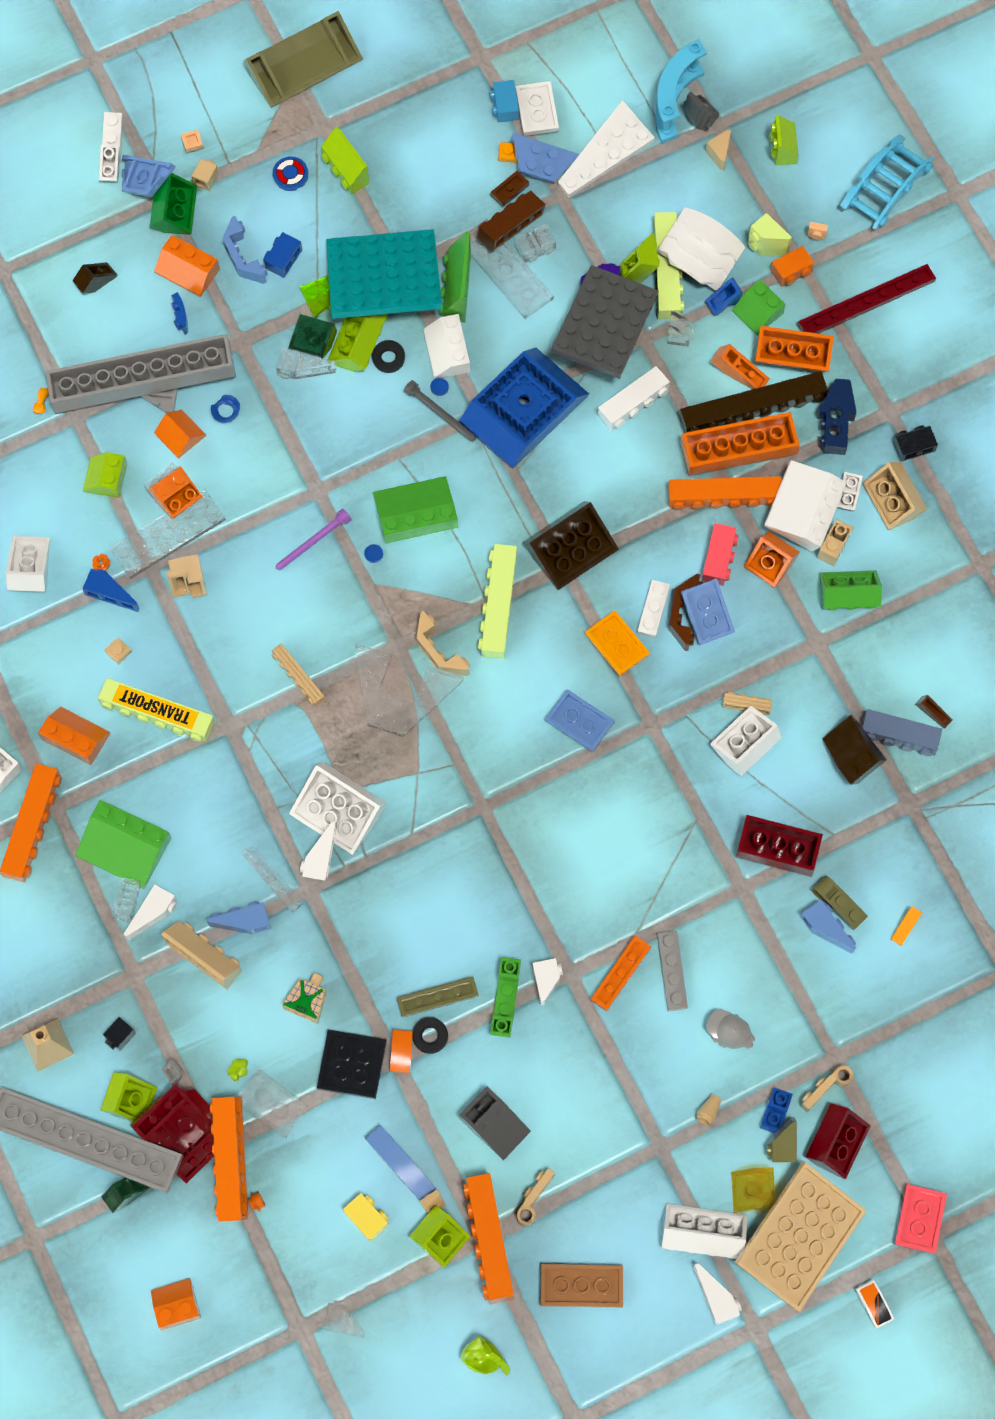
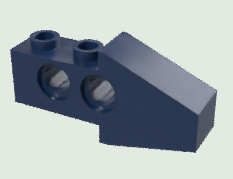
M835 379L819 409L817 419H822L821 429L824 430V435H821L820 446L823 447L824 454H846L848 422H854L856 417V405L851 380ZM835 414L839 416V418H833L831 417V415ZM835 431L838 435H832L830 432Z

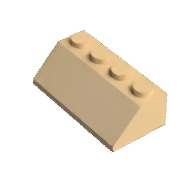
M177 921L163 931L161 936L169 947L226 990L242 972L239 967L240 963L233 957L227 958L223 955L225 952L217 945L211 946L208 943L209 939L201 933L199 936L193 932L194 928L188 923L182 924Z

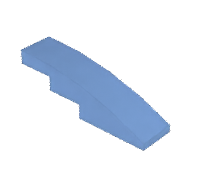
M381 1125L365 1138L419 1201L436 1189Z

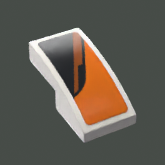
M873 1279L855 1288L863 1307L866 1308L876 1329L894 1320L880 1289Z

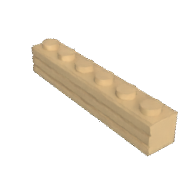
M282 643L272 650V657L280 662V667L287 671L288 677L293 678L294 684L302 689L300 690L301 693L309 698L310 704H314L316 707L325 700V696Z

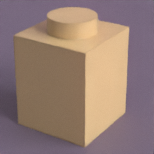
M200 159L192 174L193 184L210 191L219 175L217 165L211 160Z

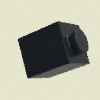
M118 1017L103 1036L106 1039V1045L112 1050L117 1048L121 1051L136 1032Z

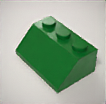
M171 173L153 196L150 227L163 233L192 234L197 185Z

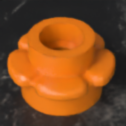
M105 554L96 555L92 559V566L95 570L102 569L106 571L111 563Z
M259 1192L251 1193V1198L248 1199L249 1204L253 1210L257 1209L260 1212L265 1207L263 1198Z

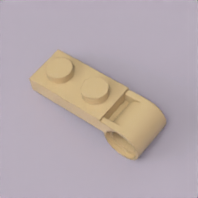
M840 1066L827 1079L822 1077L815 1085L817 1089L812 1094L809 1091L802 1099L804 1103L801 1108L808 1112L834 1083L839 1087L849 1085L853 1078L851 1068ZM838 1073H846L848 1075V1080H840L838 1077Z
M549 1168L546 1172L543 1170L536 1178L538 1183L534 1188L529 1187L523 1196L526 1199L517 1212V1221L523 1227H529L535 1222V1211L531 1207L555 1176V1173ZM523 1212H529L532 1218L530 1221L525 1222L520 1218V1215Z

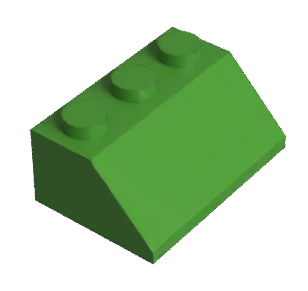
M876 570L820 572L821 596L824 609H856L857 607L873 609L881 607L882 584Z

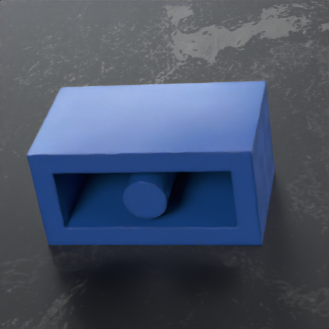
M282 232L279 237L275 238L272 249L267 251L264 256L265 268L285 278L303 250L301 241Z

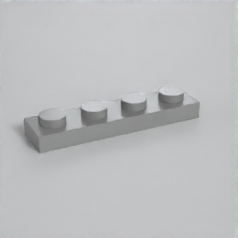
M678 932L658 933L668 1011L688 1009Z

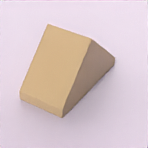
M731 130L724 131L709 140L706 145V152L720 170H724Z

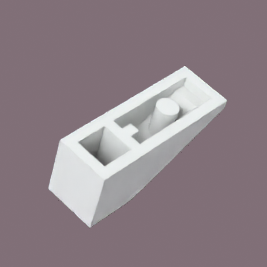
M336 822L330 823L306 856L305 861L301 862L300 873H303L302 877L323 881L328 880L337 829Z
M154 884L124 933L125 938L130 941L166 918L169 912L172 913L177 906L175 895Z
M699 1263L695 1264L693 1268L715 1325L717 1326L740 1316L739 1312L742 1311L738 1299L734 1300L733 1295Z

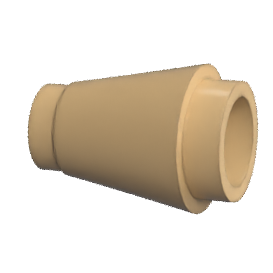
M712 1094L697 1111V1120L707 1126L714 1123L722 1100Z

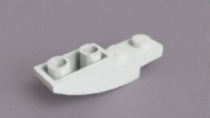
M104 112L99 181H118L123 143L122 113Z

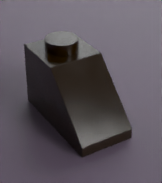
M107 262L84 264L72 281L82 293L96 292L115 279L117 273Z

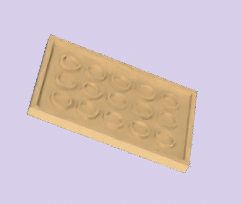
M802 1162L734 1263L795 1311L800 1312L867 1210L809 1164Z

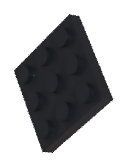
M328 1030L317 1090L376 1099L387 1039Z

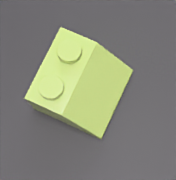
M766 213L751 225L748 245L752 251L762 256H784L789 253L792 237Z

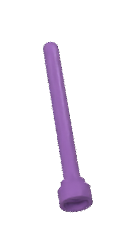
M343 508L338 511L332 522L278 562L276 569L282 570L337 526L349 523L352 520L349 514Z

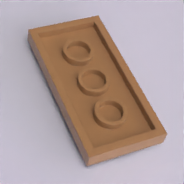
M541 1264V1307L623 1308V1265Z

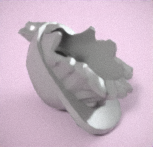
M719 1009L710 1015L707 1022V1030L714 1043H718L723 1048L728 1047L731 1049H739L744 1046L747 1049L753 1047L755 1037L751 1033L748 1023L737 1014L733 1015L730 1012Z

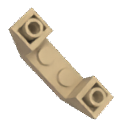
M422 611L418 625L417 645L440 673L461 676L469 675L470 664L465 657L461 658L459 654H456L446 661L442 652L435 650V644L428 636L435 632L436 622L430 614L427 615Z

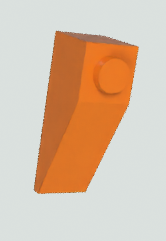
M731 344L719 347L710 361L724 374L751 389L765 386L770 379Z

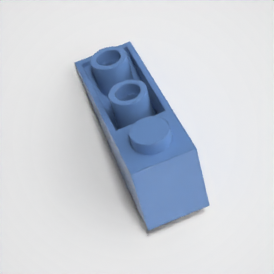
M820 900L802 912L800 917L811 933L851 954L855 951V940L851 935L847 936L843 930L844 925L839 919L834 918L832 915L833 911L828 903L824 904Z
M258 901L248 904V907L242 909L240 907L232 908L225 914H212L210 918L206 919L210 927L247 934H255L271 929L265 905L263 902L259 903Z

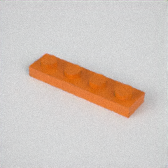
M634 936L590 1001L607 1012L643 961L651 946L637 936Z

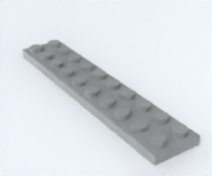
M0 1088V1131L168 1194L184 1157L182 1154L6 1088Z

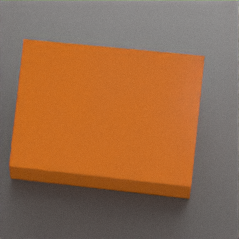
M183 410L166 413L154 431V434L178 459L206 437V434Z

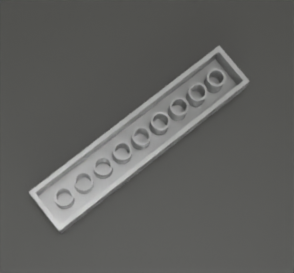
M227 334L48 370L46 371L50 403L56 414L235 377L236 373L231 344Z

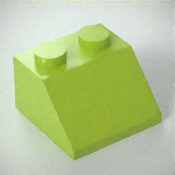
M105 452L92 456L83 492L120 498L127 468L125 455Z
M113 1072L100 1110L112 1116L133 1122L143 1111H146L152 1105L158 1087L129 1074Z
M435 1205L409 1237L445 1268L471 1236L448 1213Z

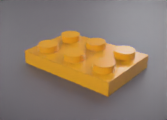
M615 610L585 631L587 638L619 677L650 655L648 649Z

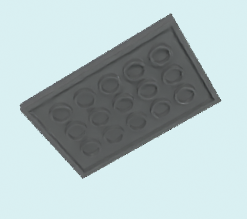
M590 265L552 346L551 353L620 379L659 291Z

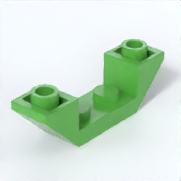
M501 957L495 1009L490 1033L492 1036L507 1038L511 1036L521 959Z

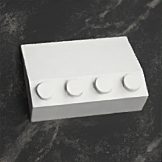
M791 460L764 526L810 552L820 548L847 482L831 473Z
M323 762L315 766L289 814L321 835L331 822H336L337 829L334 844L354 855L378 821L387 803Z

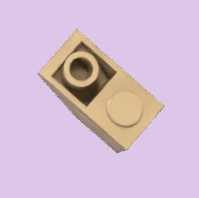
M836 519L819 550L817 558L835 566L853 527Z

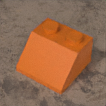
M768 531L760 538L744 567L775 588L791 568L800 552Z
M190 1278L151 1290L153 1309L160 1330L163 1331L201 1318Z

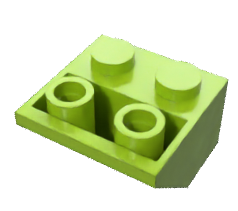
M775 115V120L771 123L770 143H773L771 157L772 159L775 158V165L797 164L798 146L795 123L780 115Z
M651 233L620 264L622 277L642 283L659 267L655 234Z

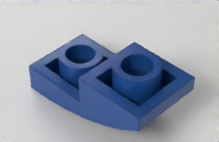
M178 292L171 295L173 300L171 306L175 311L176 319L173 322L176 328L182 330L186 335L188 334L187 315L182 299Z
M775 1087L773 1088L760 1126L761 1129L775 1134L782 1127L793 1094Z

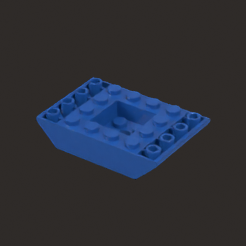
M535 347L523 351L470 402L459 422L513 469L589 396V393ZM522 397H527L530 401L527 404H522L519 400Z

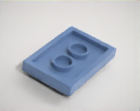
M716 578L680 591L698 645L735 633Z
M568 689L545 719L547 723L591 752H594L615 723L614 719Z

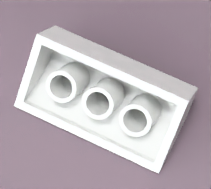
M666 1204L662 1248L737 1259L746 1244L747 1215Z

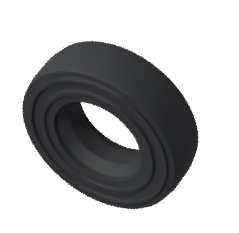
M384 340L375 346L372 360L375 367L381 372L393 373L403 366L405 351L398 342ZM385 351H392L396 354V358L392 362H385L382 359V354Z
M424 1018L413 1029V1042L424 1053H437L445 1047L448 1041L447 1028L437 1018ZM428 1028H433L438 1033V1038L433 1043L425 1042L422 1037L423 1032Z

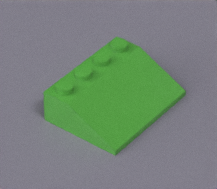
M466 231L449 247L448 254H445L444 265H447V271H443V281L446 282V286L442 287L441 293L444 303H442L440 314H443V317L459 314L460 322L463 323L466 321L471 263L470 231Z
M446 476L373 492L385 544L458 528V518Z
M100 800L90 817L75 856L145 889L172 838L168 831Z

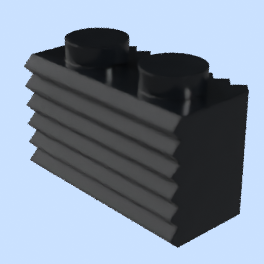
M920 425L910 432L906 430L898 432L893 441L901 462L935 452L938 446L931 426L925 427L924 425Z

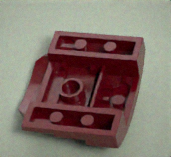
M176 1083L173 1084L130 1124V1127L144 1141L184 1156L176 1175L186 1184L215 1156L212 1152L214 1135L211 1132L213 1115L210 1112V1105L195 1089H181Z

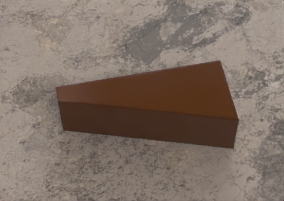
M929 695L922 696L915 704L944 729L952 721L948 714Z

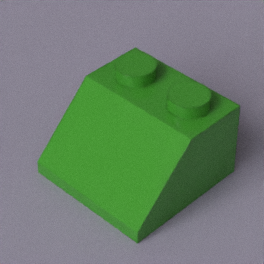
M760 279L744 293L732 309V312L756 335H759L760 326L768 327L784 314L785 303Z

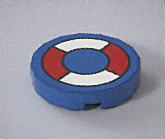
M288 156L276 162L273 168L275 183L285 191H295L297 188L303 187L308 180V168L302 159Z

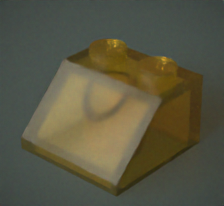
M751 1168L731 1172L734 1213L769 1212L776 1202L774 1168Z

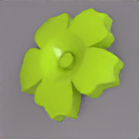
M246 1059L233 1060L232 1065L227 1070V1075L234 1082L238 1081L239 1076L247 1075L248 1070L246 1067L248 1066V1061Z

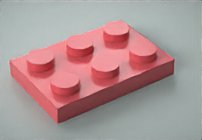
M907 1184L894 1245L936 1254L947 1193Z

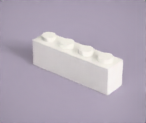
M655 366L599 406L598 416L611 431L615 428L618 429L625 424L627 419L636 417L641 409L650 407L659 396H665L669 392L670 381Z

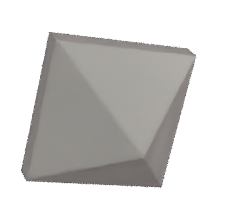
M170 1059L162 1069L172 1085L177 1083L184 1075L182 1067L174 1059Z

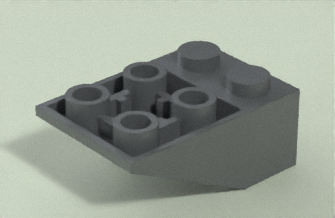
M488 1086L459 1115L460 1120L503 1161L531 1132Z

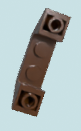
M700 574L694 575L676 587L674 592L669 631L684 651H688L689 645H693L695 634H691L692 627L681 625L683 614H679L680 607L684 608V601L680 591L703 583V581H699Z

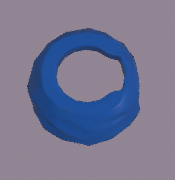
M223 395L219 401L211 405L213 418L221 423L233 421L238 416L240 410L239 401L232 395ZM222 404L231 406L233 408L232 415L222 417L218 411L219 406Z

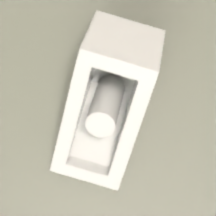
M556 958L532 964L541 1005H545L560 982V975H563L561 963L557 964Z

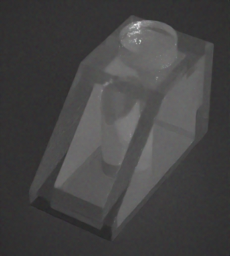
M671 311L667 344L689 347V341L694 339L695 329H691V321L674 311Z
M334 1300L333 1303H328L323 1324L325 1330L364 1338V1331L349 1307L345 1306V1302Z

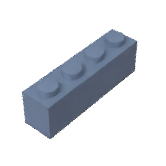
M867 709L862 728L872 741H881L887 746H900L905 751H919L924 756H935L943 730L942 728Z

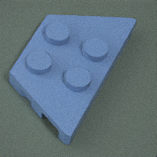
M513 133L511 137L512 141H514L519 173L552 184L579 155L578 153Z
M123 155L122 160L125 161V169H122V190L126 193L152 197L176 166L172 163Z

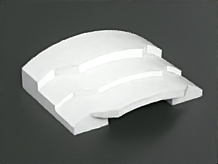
M685 207L657 252L668 258L670 264L683 270L700 284H707L717 291L742 254L745 246L730 230L718 221L701 212Z

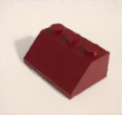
M831 1103L806 1154V1158L816 1166L842 1179H846L871 1125L849 1108Z

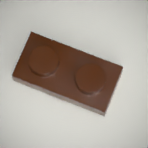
M515 171L491 191V196L504 207L529 186V181L518 171Z

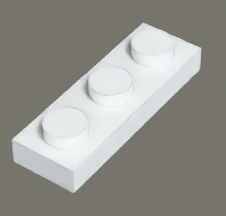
M655 580L651 581L637 634L656 638L670 584Z

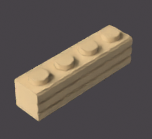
M727 692L724 695L722 706L724 708L746 711L752 706L760 713L770 715L772 701L768 698L748 697L745 694L737 695L733 692Z

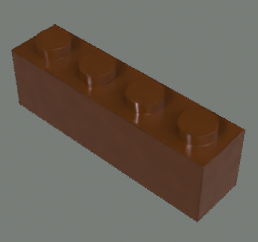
M531 190L526 194L523 193L514 203H509L500 213L496 212L489 221L481 223L478 228L477 238L493 252L542 216L546 204Z

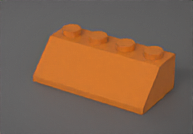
M760 326L755 362L829 372L834 336Z

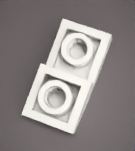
M844 472L843 480L847 483L838 503V508L855 511L863 476Z

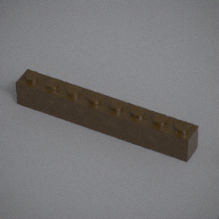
M822 371L681 408L679 418L684 433L737 423L743 420H752L754 417H766L777 411L785 412L795 406L803 407L810 402H821L826 398L828 388Z

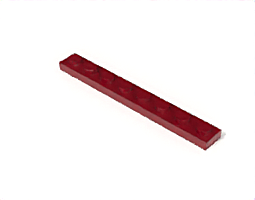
M925 264L798 321V326L802 332L819 334L935 282L936 277L929 265Z

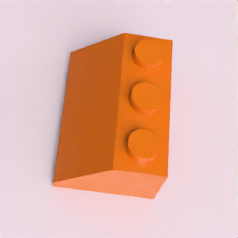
M171 235L161 249L154 272L201 297L220 270L217 258Z
M59 707L47 717L38 734L43 741L92 765L109 737L110 732L63 707Z

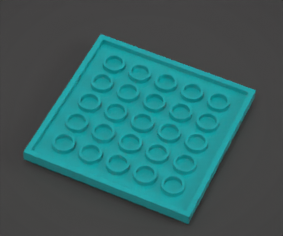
M434 229L326 239L332 319L442 309Z

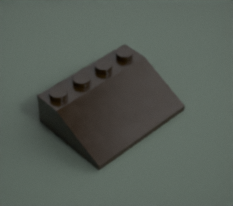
M587 501L582 502L523 542L533 559L557 590H560L619 550L591 502Z

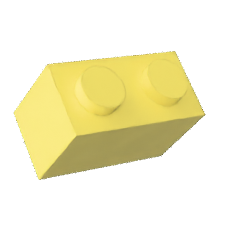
M360 1193L343 1211L366 1238L372 1242L389 1226L387 1222L389 1218L382 1210L378 1212L373 1207L375 1202L368 1195L364 1197Z

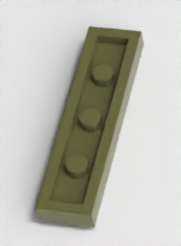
M474 977L397 997L402 1018L473 999L479 997Z

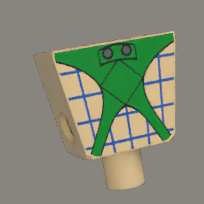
M313 973L309 982L300 979L283 1002L284 1010L318 1024L327 994L326 990L320 987L324 977Z

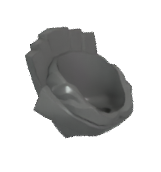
M691 91L689 92L684 103L690 122L699 129L705 126L710 128L719 117V112L702 95L695 96Z

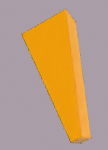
M911 906L891 940L902 946L922 912Z

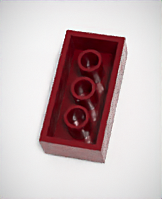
M746 815L736 857L812 877L823 834Z

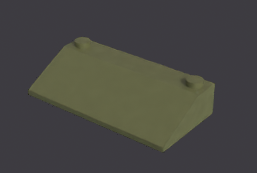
M337 11L273 46L246 58L243 63L271 108L363 60V57L340 12Z

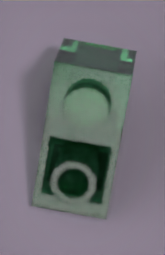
M124 1178L113 1183L101 1198L112 1213L128 1206L149 1190L150 1187Z

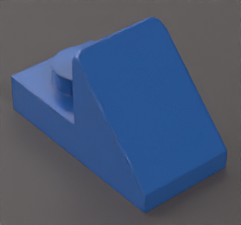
M731 278L705 301L714 315H719L729 305H736L741 299L743 292L735 279Z

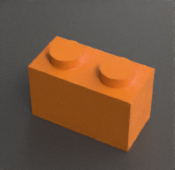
M801 246L772 261L770 270L780 286L783 287L793 284L802 276L807 277L813 271L814 261L804 246Z

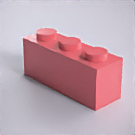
M714 523L702 576L703 582L716 578L719 585L724 586L725 580H729L731 569H728L729 562L733 563L735 555L732 547L733 545L737 546L739 535L735 534L736 527Z

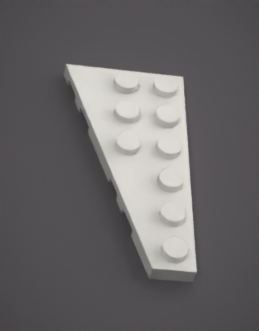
M622 100L558 181V186L570 198L653 143L655 137Z

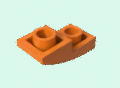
M392 1029L390 1072L410 1073L412 1030Z

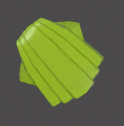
M480 1335L467 1344L461 1352V1360L469 1369L486 1375L496 1372L500 1367L506 1376L510 1373L509 1365L493 1343Z

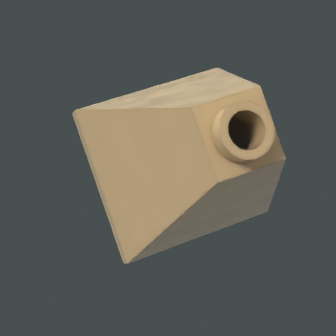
M58 1018L22 1035L38 1072L74 1055Z

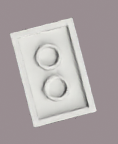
M551 81L515 86L523 135L529 136L559 131Z

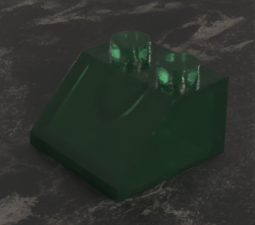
M300 314L288 348L324 358L332 348L337 334L336 326L334 323Z

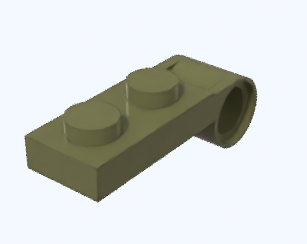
M826 875L811 889L813 894L818 899L828 903L831 909L852 930H855L868 917Z

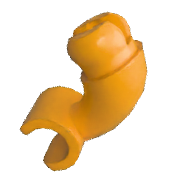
M42 387L39 389L37 403H34L33 406L34 413L42 414L46 411L44 401L49 396L48 388Z

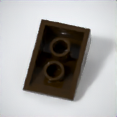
M852 714L822 738L837 767L851 785L859 784L887 760Z

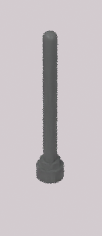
M411 380L405 386L404 392L407 395L416 396L470 441L476 440V436L422 393L418 387L419 384L414 380Z

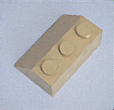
M901 462L887 463L863 482L888 530L914 520L927 510L926 505Z

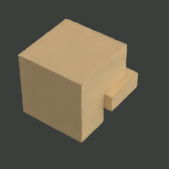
M198 554L168 560L170 571H166L173 598L191 594L192 598L207 595Z

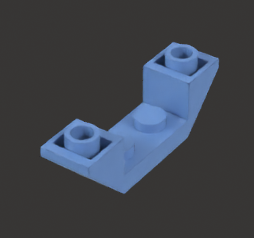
M233 216L223 237V242L238 275L262 284L267 283L265 276L268 275L264 265H260L258 259L247 264L244 257L239 256L238 251L240 250L236 242L244 239L243 232L245 228L242 221L238 222L236 216Z

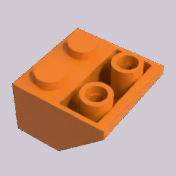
M181 466L147 489L157 504L172 519L203 497Z

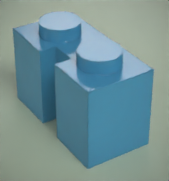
M514 80L493 82V90H490L491 101L495 100V105H492L493 115L497 116L498 123L519 120V107Z

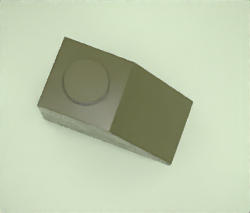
M790 1118L770 1138V1144H767V1156H770L772 1162H797V1122L795 1118Z

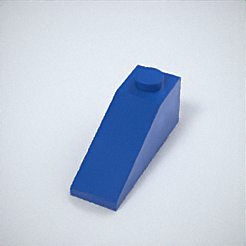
M90 569L83 586L86 596L136 612L139 611L137 602L106 571Z

